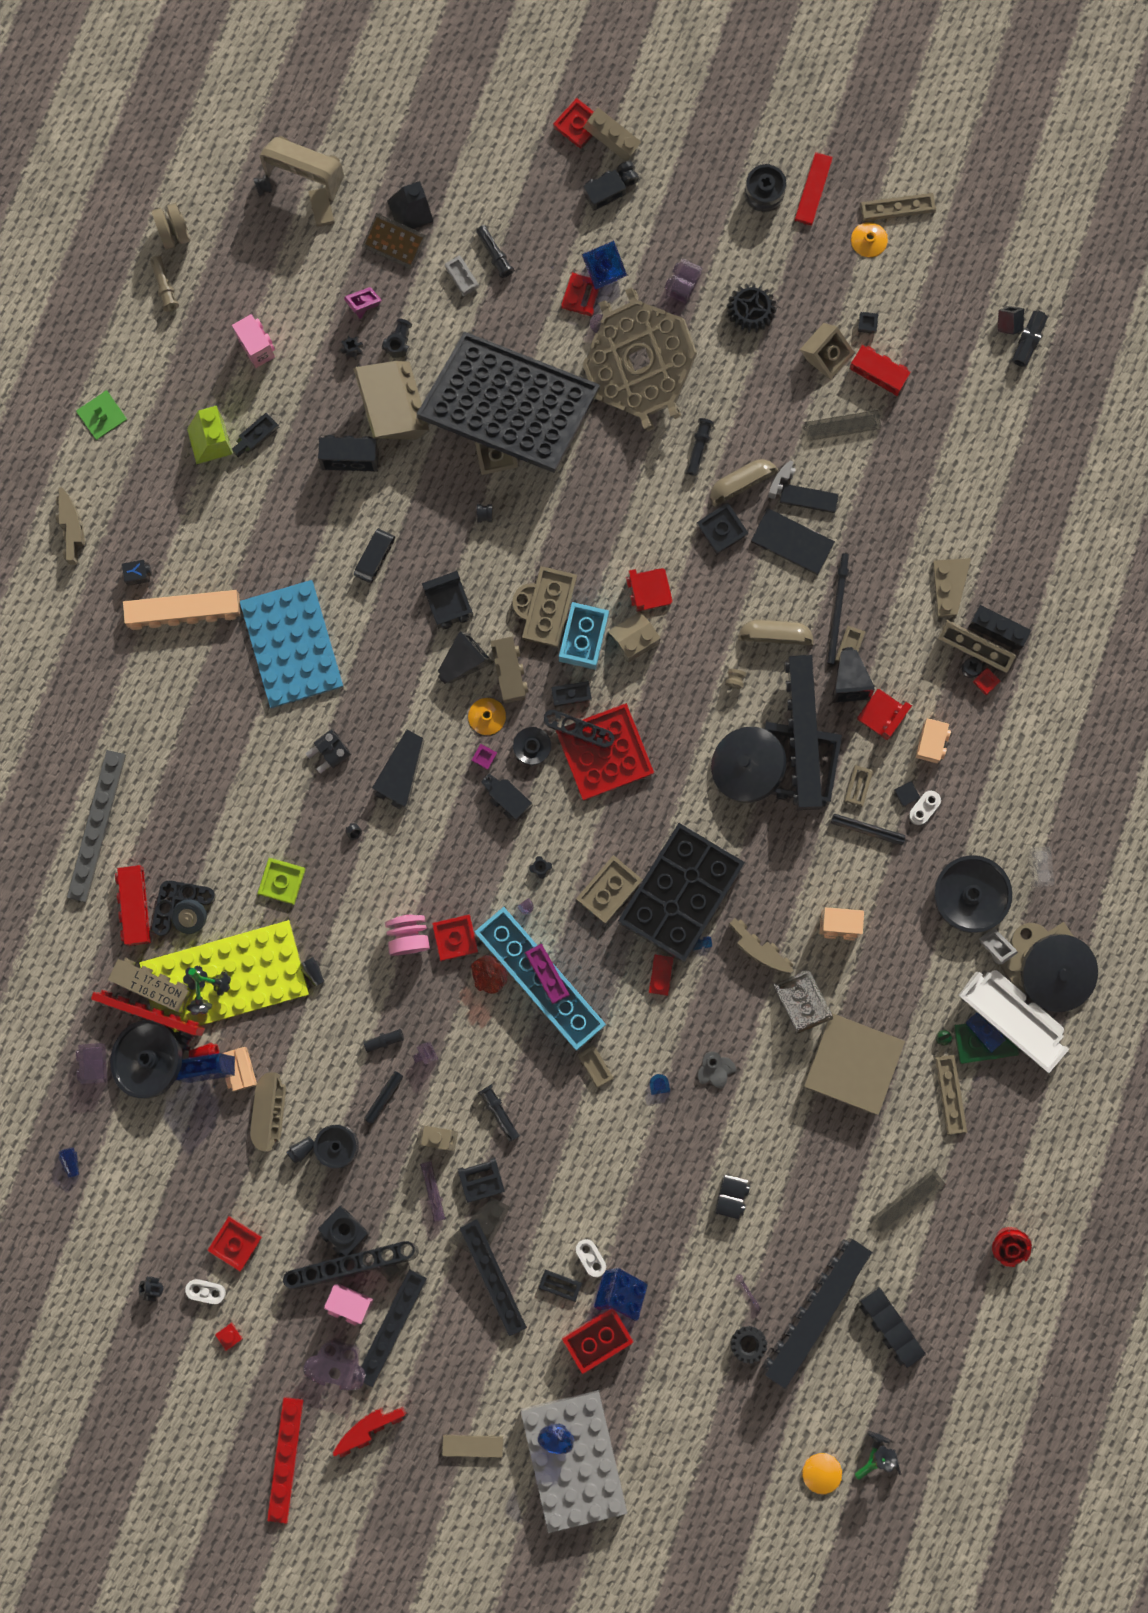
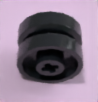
M761 164L749 172L744 192L745 199L750 207L760 212H771L780 206L783 202L787 186L786 177L782 170L771 164Z
M329 1125L323 1128L317 1134L314 1141V1153L317 1160L329 1168H344L350 1165L356 1159L359 1152V1140L356 1134L350 1128L343 1125ZM335 1143H338V1144H339V1149H338V1150L333 1149V1148H332V1145H335Z

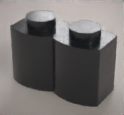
M723 1175L714 1213L739 1220V1216H743L745 1211V1204H742L744 1196L748 1197L750 1185H747L748 1181Z

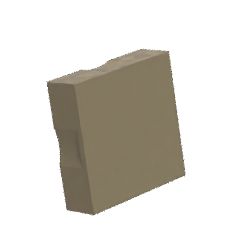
M830 1013L803 1088L826 1097L838 1099L870 1114L879 1115L905 1041Z

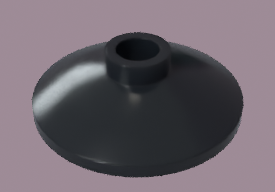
M527 727L515 736L513 750L521 762L529 765L539 764L549 756L551 740L544 730L537 727ZM535 744L536 748L534 750H530L529 745Z

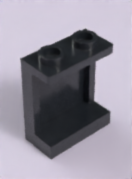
M458 571L422 583L438 629H449L453 626V623L459 621L460 623H465L471 620L470 617H473V611L468 602Z

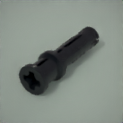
M482 225L477 228L476 233L492 258V265L498 269L499 277L504 279L513 274L515 271L514 267L508 263L506 254L501 253L487 226Z
M698 419L699 426L697 433L694 434L695 443L686 471L687 474L692 476H698L706 443L710 441L709 435L715 423L709 419Z
M491 1084L477 1094L478 1096L481 1095L487 1105L486 1109L492 1112L508 1141L511 1142L520 1135L501 1105L502 1100L496 1096Z

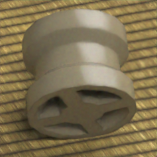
M728 669L727 673L729 676L725 681V685L743 689V679L746 678L747 673L738 669Z

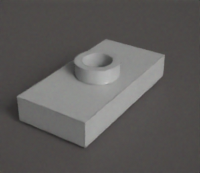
M460 255L444 264L463 297L479 288V284Z

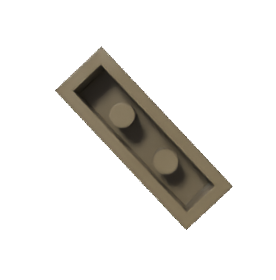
M597 107L583 127L625 161L629 160L641 143L639 139L599 107Z

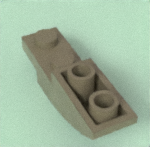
M59 488V494H56V504L59 505V512H56V522L59 523L62 529H66L63 531V538L66 541L63 556L70 565H78V546H85L83 525L72 499L63 488Z
M735 918L729 923L732 930L741 938L736 945L750 958L767 968L781 973L790 974L794 971L791 968L793 964L788 958L785 957L783 959L779 955L780 950L774 943L769 944L766 942L761 946L760 939L755 934L750 935L746 930L748 928L741 919L738 921Z

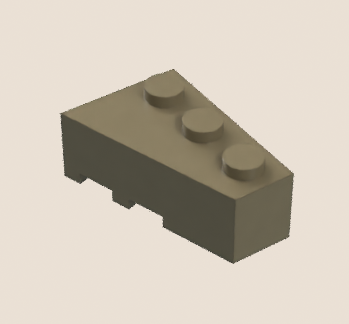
M513 636L490 641L504 704L526 699L525 694L529 693L527 682L522 681L521 675L525 674L523 665L518 663L517 657L521 656L519 647L514 644Z

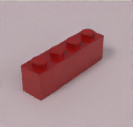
M136 865L117 868L118 873H115L116 885H119L117 902L121 904V911H119L118 916L120 923L123 925V930L120 931L121 941L127 946L151 943L144 867Z

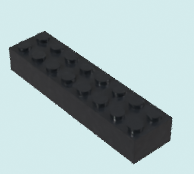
M852 1238L841 1241L837 1248L840 1250L836 1257L832 1256L826 1265L829 1267L826 1273L822 1272L816 1280L817 1287L815 1290L811 1289L805 1297V1300H807L805 1306L798 1308L794 1315L796 1320L793 1324L789 1323L783 1332L785 1337L782 1341L778 1340L772 1349L774 1354L771 1358L767 1357L761 1366L763 1374L784 1389L790 1383L873 1253Z

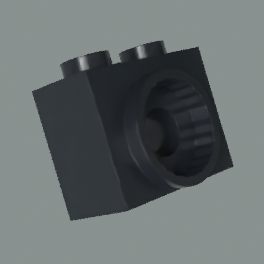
M342 1205L318 1228L320 1231L319 1236L325 1242L330 1241L334 1245L333 1250L340 1256H348L369 1234ZM342 1224L349 1225V1234L343 1235L340 1232Z

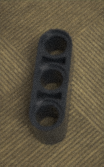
M377 528L355 568L354 576L371 584L374 581L373 577H376L383 564L382 560H385L390 551V545L394 543L395 536Z

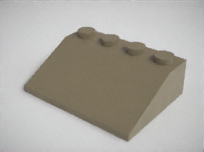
M391 361L354 368L373 438L416 440L430 431L427 422L417 419V412L422 402L410 362Z

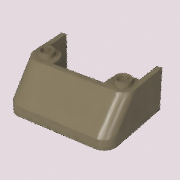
M282 136L274 137L262 149L259 156L264 172L268 177H270L274 166L326 185L329 200L332 202L344 178L342 165L337 157L332 155L326 156L288 141V139Z

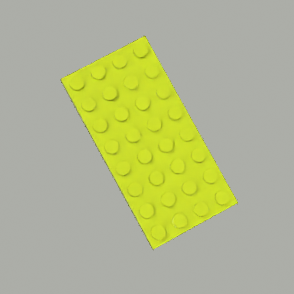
M289 920L139 962L140 968L145 966L152 969V974L158 977L160 974L171 978L169 982L175 985L177 982L185 984L183 977L186 975L185 971L189 967L201 966L210 979L216 978L222 971L227 972L228 976L231 977V982L229 983L228 992H224L222 996L217 995V992L214 991V985L209 982H205V986L200 988V996L212 1004V1008L206 1014L193 1015L191 1011L187 1010V1006L196 997V989L191 990L189 987L187 990L192 993L182 1013L149 999L151 1010L158 1008L164 1010L165 1015H179L182 1017V1021L193 1020L199 1023L198 1026L309 995L304 973L300 970L302 969L300 966L301 961ZM170 1027L175 1033H177V1029Z

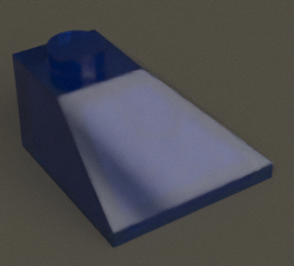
M614 241L581 254L595 290L628 276Z

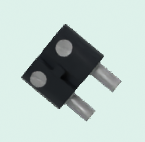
M330 729L313 742L315 746L305 753L309 759L317 752L322 753L326 762L317 768L320 774L330 766L334 769L352 755L333 729Z

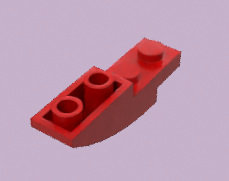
M402 1406L387 1414H384L382 1407L363 1417L343 1436L334 1449L333 1456L339 1455L341 1458L350 1454V1449L358 1446V1449L368 1446L370 1444L369 1441L373 1438L370 1431L373 1430L374 1433L385 1429L384 1425L389 1422L394 1425L403 1421L402 1417L406 1415L404 1407Z

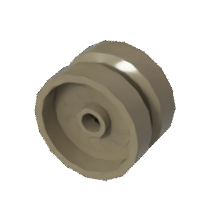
M177 203L167 205L166 209L169 218H166L161 208L152 210L156 227L166 250L175 247L176 243L173 237L175 234L180 244L190 242L187 232L188 228Z

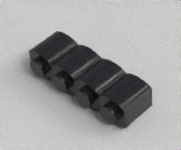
M880 1287L875 1288L859 1300L861 1303L859 1306L860 1310L865 1316L869 1314L873 1320L870 1324L877 1333H882L884 1339H882L888 1350L893 1349L896 1354L894 1359L900 1367L904 1365L905 1368H908L926 1355Z

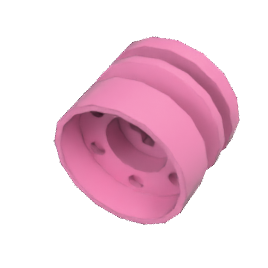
M403 915L385 922L386 928H394L386 932L387 936H396V939L388 942L390 956L418 953L430 949L428 936L419 935V932L427 929L426 925H417L425 922V916Z

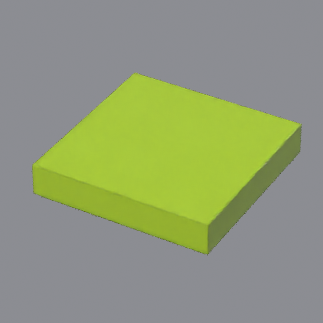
M268 858L257 894L295 905L306 868Z

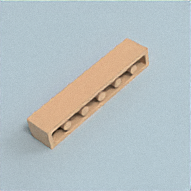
M237 590L123 601L124 621L126 626L132 630L142 629V626L158 628L161 627V624L177 626L180 625V622L196 624L199 622L198 620L215 622L217 618L234 620L237 616H241L239 593Z

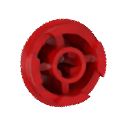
M1005 1227L996 1234L992 1244V1252L1001 1264L1007 1267H1016V1264H1020L1023 1261L1026 1262L1031 1255V1240L1021 1230L1015 1227Z

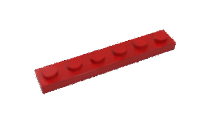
M106 990L93 992L91 1000L195 1036L203 1035L205 1028L198 1026L199 1023L196 1021H182V1017L179 1015H165L164 1010L158 1008L148 1009L146 1008L147 1005L141 1002L130 1003L129 998L123 996L113 997V993Z
M283 1398L267 1521L288 1523L304 1399Z

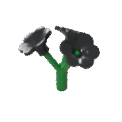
M201 966L189 967L185 971L186 975L183 977V982L188 984L189 989H196L195 1000L191 1001L190 1005L187 1006V1010L191 1011L193 1015L206 1014L212 1008V1004L200 996V988L205 986V982L214 985V991L219 996H222L224 992L226 993L229 990L231 977L225 971H222L220 975L213 979L208 978L207 973L203 971Z
M868 1431L867 1435L873 1439L871 1445L873 1448L868 1463L855 1473L856 1478L861 1480L874 1469H884L886 1472H891L893 1467L901 1475L896 1450L887 1449L885 1446L880 1447V1444L883 1442L889 1444L890 1439L881 1434Z

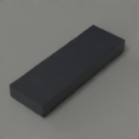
M783 484L780 503L835 513L839 494Z

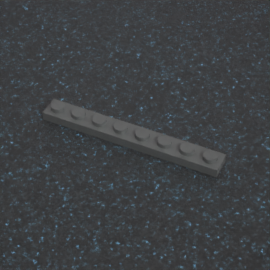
M106 750L67 895L69 899L87 902L125 762V754Z

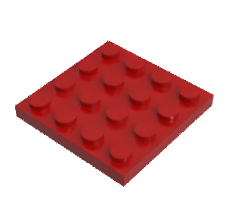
M627 703L583 719L585 722L613 733L614 744L610 748H601L556 731L583 801L654 774ZM575 723L565 726V729L572 731L576 725ZM587 727L583 729L582 734L585 737H591L593 730ZM596 731L595 741H597V737L601 738L604 744L607 741H611L609 735L602 737L599 736L600 731Z

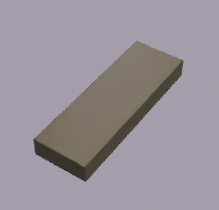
M443 1435L442 1456L502 1458L503 1436Z

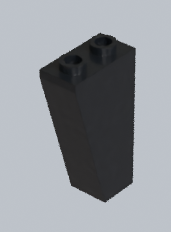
M406 729L372 787L376 797L381 800L389 799L392 801L391 805L399 810L402 807L407 809L409 806L424 745L422 737Z

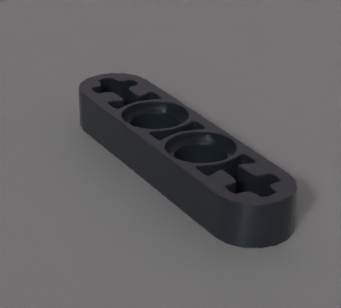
M548 710L544 714V723L551 729L601 748H610L614 744V735L609 730L556 710ZM553 714L555 715V719L561 721V717H563L564 719L562 721L561 728L558 727L559 723L556 721H553L552 724L549 723V719L547 717H551ZM573 721L576 725L575 729L572 731L566 730L565 723ZM591 728L593 735L585 737L582 734L583 729ZM596 731H600L599 736L605 737V735H609V739L611 741H607L606 744H604L603 740L598 737L597 741H595L594 739L596 737Z

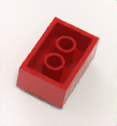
M613 1306L562 1337L564 1344L582 1374L634 1343Z

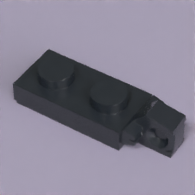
M267 412L264 413L239 435V438L236 440L238 444L232 448L233 453L238 458L244 452L250 453L280 428L279 425Z

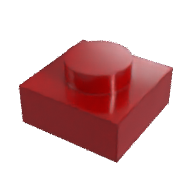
M988 668L973 681L985 695L1001 682Z
M230 1323L215 1334L225 1351L243 1339L233 1323Z

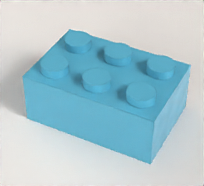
M572 602L559 654V662L596 670L609 618V610Z

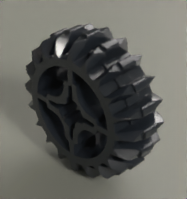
M746 283L744 289L739 286L738 291L734 290L732 296L728 298L730 303H727L726 308L729 309L727 315L731 316L729 321L735 322V328L741 325V332L745 328H748V333H751V329H754L755 333H757L759 327L761 330H765V325L770 326L771 320L775 318L774 313H776L777 308L774 306H776V301L772 300L773 294L768 295V288L764 291L762 290V284L759 288H756L755 283L752 284V287H749ZM753 296L751 299H744L745 297ZM759 299L764 302L766 309L758 303ZM755 302L754 308H753V309L750 311V313H749V308H750V307L753 305V303ZM737 307H740V310L744 311L745 317H742L739 314ZM752 317H759V319L750 320Z

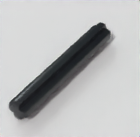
M833 814L831 824L898 845H903L906 836L838 814Z

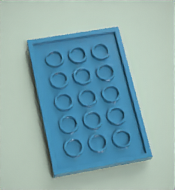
M312 580L240 601L270 708L344 687Z

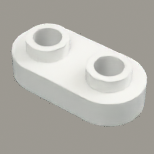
M927 791L922 795L909 812V819L913 824L922 825L930 818L941 803L939 794L935 791ZM928 798H934V803H929ZM916 812H921L923 817L918 818Z
M581 1240L576 1246V1253L586 1271L593 1277L603 1275L606 1271V1263L597 1247L591 1240ZM585 1245L589 1246V1253L583 1252ZM594 1263H598L600 1265L599 1270L593 1269Z
M199 1279L190 1281L185 1289L186 1295L190 1299L210 1304H218L226 1296V1291L222 1285ZM194 1286H199V1293L193 1291ZM214 1290L219 1292L217 1298L212 1295Z

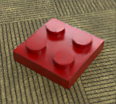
M576 98L553 123V128L581 149L593 136L583 127L594 111Z
M470 914L432 923L440 961L479 953Z
M228 1216L207 1251L241 1272L263 1237L231 1216Z

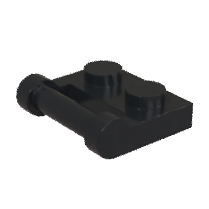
M495 1157L491 1158L488 1162L465 1169L464 1167L458 1168L467 1203L505 1192ZM489 1169L493 1170V1175L467 1182L466 1176Z

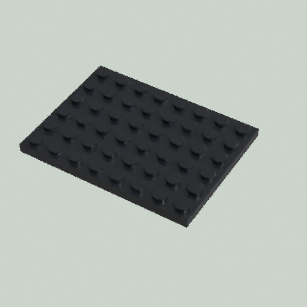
M464 331L418 410L417 419L555 473L595 399L600 385Z

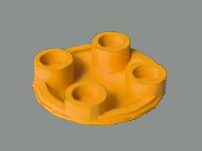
M818 1453L805 1461L802 1477L805 1485L811 1491L817 1494H828L839 1486L842 1480V1469L840 1463L833 1456Z

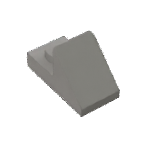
M995 928L979 938L980 943L992 954L996 964H1003L1018 953Z

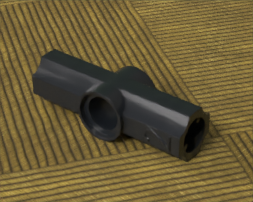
M1033 310L1029 322L1018 341L1019 345L1012 359L1015 365L1027 367L1031 355L1040 341L1041 332L1048 318L1044 312Z

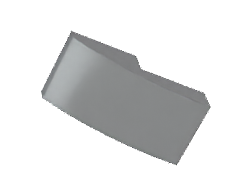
M789 461L779 471L771 485L768 498L775 499L776 494L780 495L782 483L787 484L788 479H793L795 468H792L794 461Z

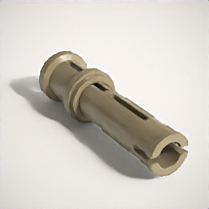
M154 256L150 259L159 286L158 295L162 298V308L166 312L174 311L179 307V303L174 297V288L169 284L162 257Z

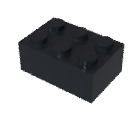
M325 435L324 437H319L318 461L322 470L378 472L379 448L376 439L370 436H363L362 438H354L353 436L335 438L333 435Z

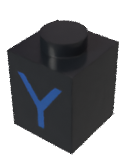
M144 559L122 563L124 582L127 586L150 582L149 576H152L151 566L147 565Z

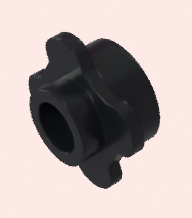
M537 856L535 858L536 861L533 865H530L529 870L531 873H536L540 879H544L547 871L552 869V864L546 862L542 856Z

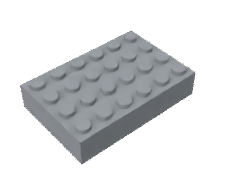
M599 1390L521 1409L548 1533L627 1514Z

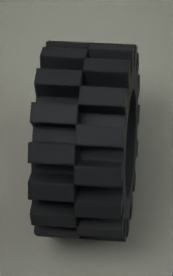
M743 1326L737 1329L732 1336L731 1350L734 1356L743 1363L751 1364L758 1362L767 1351L766 1337L755 1327ZM745 1337L755 1339L756 1348L754 1351L748 1353L742 1350L741 1342Z

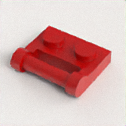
M572 272L561 308L592 317L594 314V304L599 289L602 288L603 280ZM591 285L592 290L587 305L583 307L581 304L587 286Z

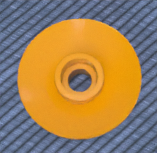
M872 222L860 224L854 229L851 236L853 249L864 257L880 255L886 249L888 243L886 231L880 225ZM872 235L873 239L870 240L867 236Z
M479 699L469 709V724L479 734H495L505 724V709L495 699ZM489 712L490 717L484 718L483 714Z

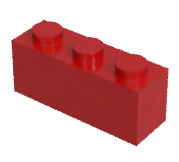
M864 345L860 347L849 368L896 396L899 395L911 373L904 365H898L892 362L888 356H882L876 353L872 347Z

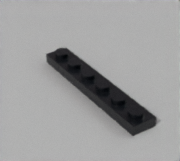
M478 1219L460 1226V1231L508 1335L512 1336L526 1329L527 1326Z
M409 1269L355 1379L370 1387L374 1386L427 1277Z

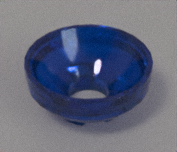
M560 1423L550 1424L542 1428L537 1437L538 1444L543 1449L555 1454L569 1453L574 1447L573 1435L566 1429L565 1425Z

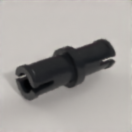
M398 1029L387 1034L381 1033L378 1037L363 1041L366 1052L369 1053L382 1047L384 1049L388 1048V1045L404 1041L402 1030Z

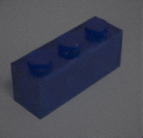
M217 1053L182 1059L181 1069L176 1081L194 1083L235 1076V1056Z

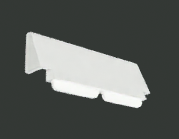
M999 971L987 972L984 978L982 977L983 974L975 972L959 994V997L1047 1073H1050L1069 1050L1059 1043L1064 1037L1062 1035L1064 1028L1036 1003L1027 1005L1024 1002L1026 995Z

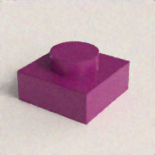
M480 744L471 761L489 770L497 756V752Z

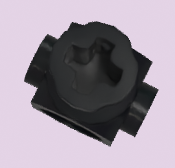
M400 318L396 320L395 332H392L382 343V349L393 358L407 357L410 346L407 345L408 338L406 336L409 329L412 328V323ZM394 345L400 346L398 350L391 349Z

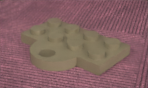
M541 566L536 584H525L516 590L513 596V609L519 618L526 621L522 636L523 640L559 648L577 580L576 574ZM518 597H527V603L524 605L518 604Z
M1064 922L1050 931L1036 923L1023 924L1014 931L1011 945L1018 953L1005 963L999 965L1010 982L1023 993H1025L1021 981V967L1026 953L1034 943L1048 935L1066 934L1073 936ZM1022 929L1030 931L1031 937L1028 940L1021 937Z

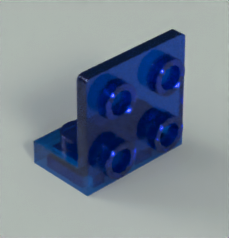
M620 1268L606 1270L601 1279L594 1308L598 1310L614 1309L626 1317L638 1321L648 1285Z

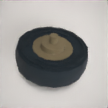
M188 899L179 902L175 906L171 918L173 925L181 933L194 934L205 925L207 914L202 904Z

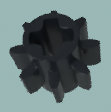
M348 336L346 341H341L344 347L341 348V353H346V359L354 357L357 360L356 356L359 354L363 355L360 349L364 347L363 342L358 343L357 336L355 338Z
M147 1276L146 1281H141L139 1284V1295L143 1296L142 1300L155 1302L156 1297H161L163 1293V1284L159 1282V1278Z

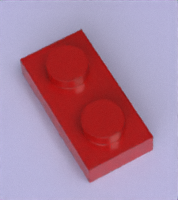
M654 954L649 993L668 996L674 957Z

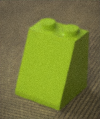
M217 406L198 410L187 428L196 464L232 455L224 420Z

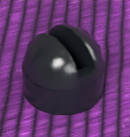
M350 823L345 829L346 835L350 840L358 839L362 834L361 828L355 823Z

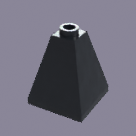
M460 631L438 669V678L444 684L453 683L491 665L493 661L469 634Z
M852 647L843 648L838 663L832 698L833 703L870 700L875 690L874 684L857 650H854Z

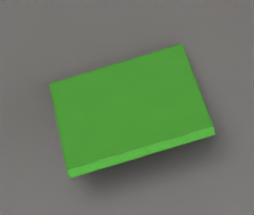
M107 390L76 410L96 440L127 420Z

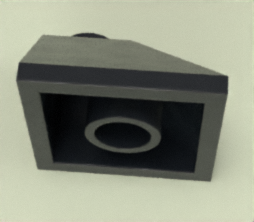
M420 181L403 186L387 200L396 226L409 231L434 222Z

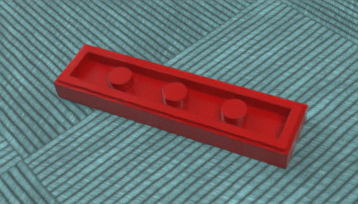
M815 152L795 221L813 225L833 157Z

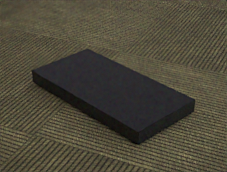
M769 508L766 510L751 539L752 543L816 575L819 574L835 541Z

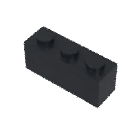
M979 605L969 624V627L1017 651L1024 647L1031 632V629L982 605Z

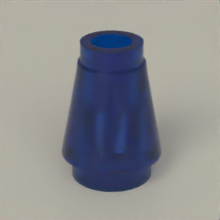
M74 1147L59 1151L58 1159L68 1178L79 1175L78 1156Z

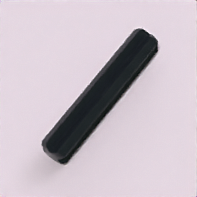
M397 1071L392 1074L364 1117L365 1121L370 1124L375 1122L403 1079L402 1074Z

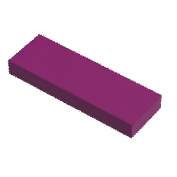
M541 943L526 951L525 954L552 1005L570 996L543 944Z

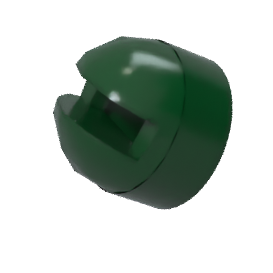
M941 1030L936 1034V1041L942 1046L948 1045L952 1041V1035L947 1030ZM946 1034L949 1035V1038H946L943 1041L940 1040V1037Z

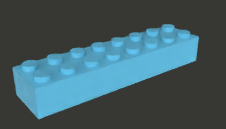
M505 907L501 908L474 932L576 1051L606 1026L605 1022L555 965L554 967L570 996L552 1005L525 954L526 951L538 945Z

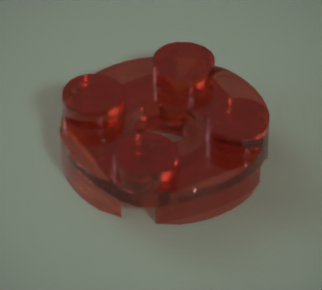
M483 955L471 964L476 989L479 991L483 990L489 994H495L502 990L508 980L503 964L499 965L496 962L497 958L494 956Z

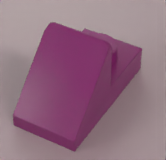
M371 287L344 297L345 302L359 319H362L366 310L379 306L382 301Z

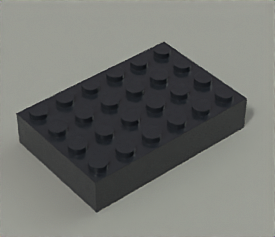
M678 823L619 918L618 924L685 964L744 868L745 862L681 823Z

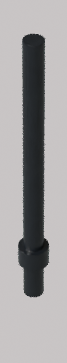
M842 553L840 567L837 570L838 585L827 664L831 665L835 664L845 582L849 574V569L847 568L849 554Z

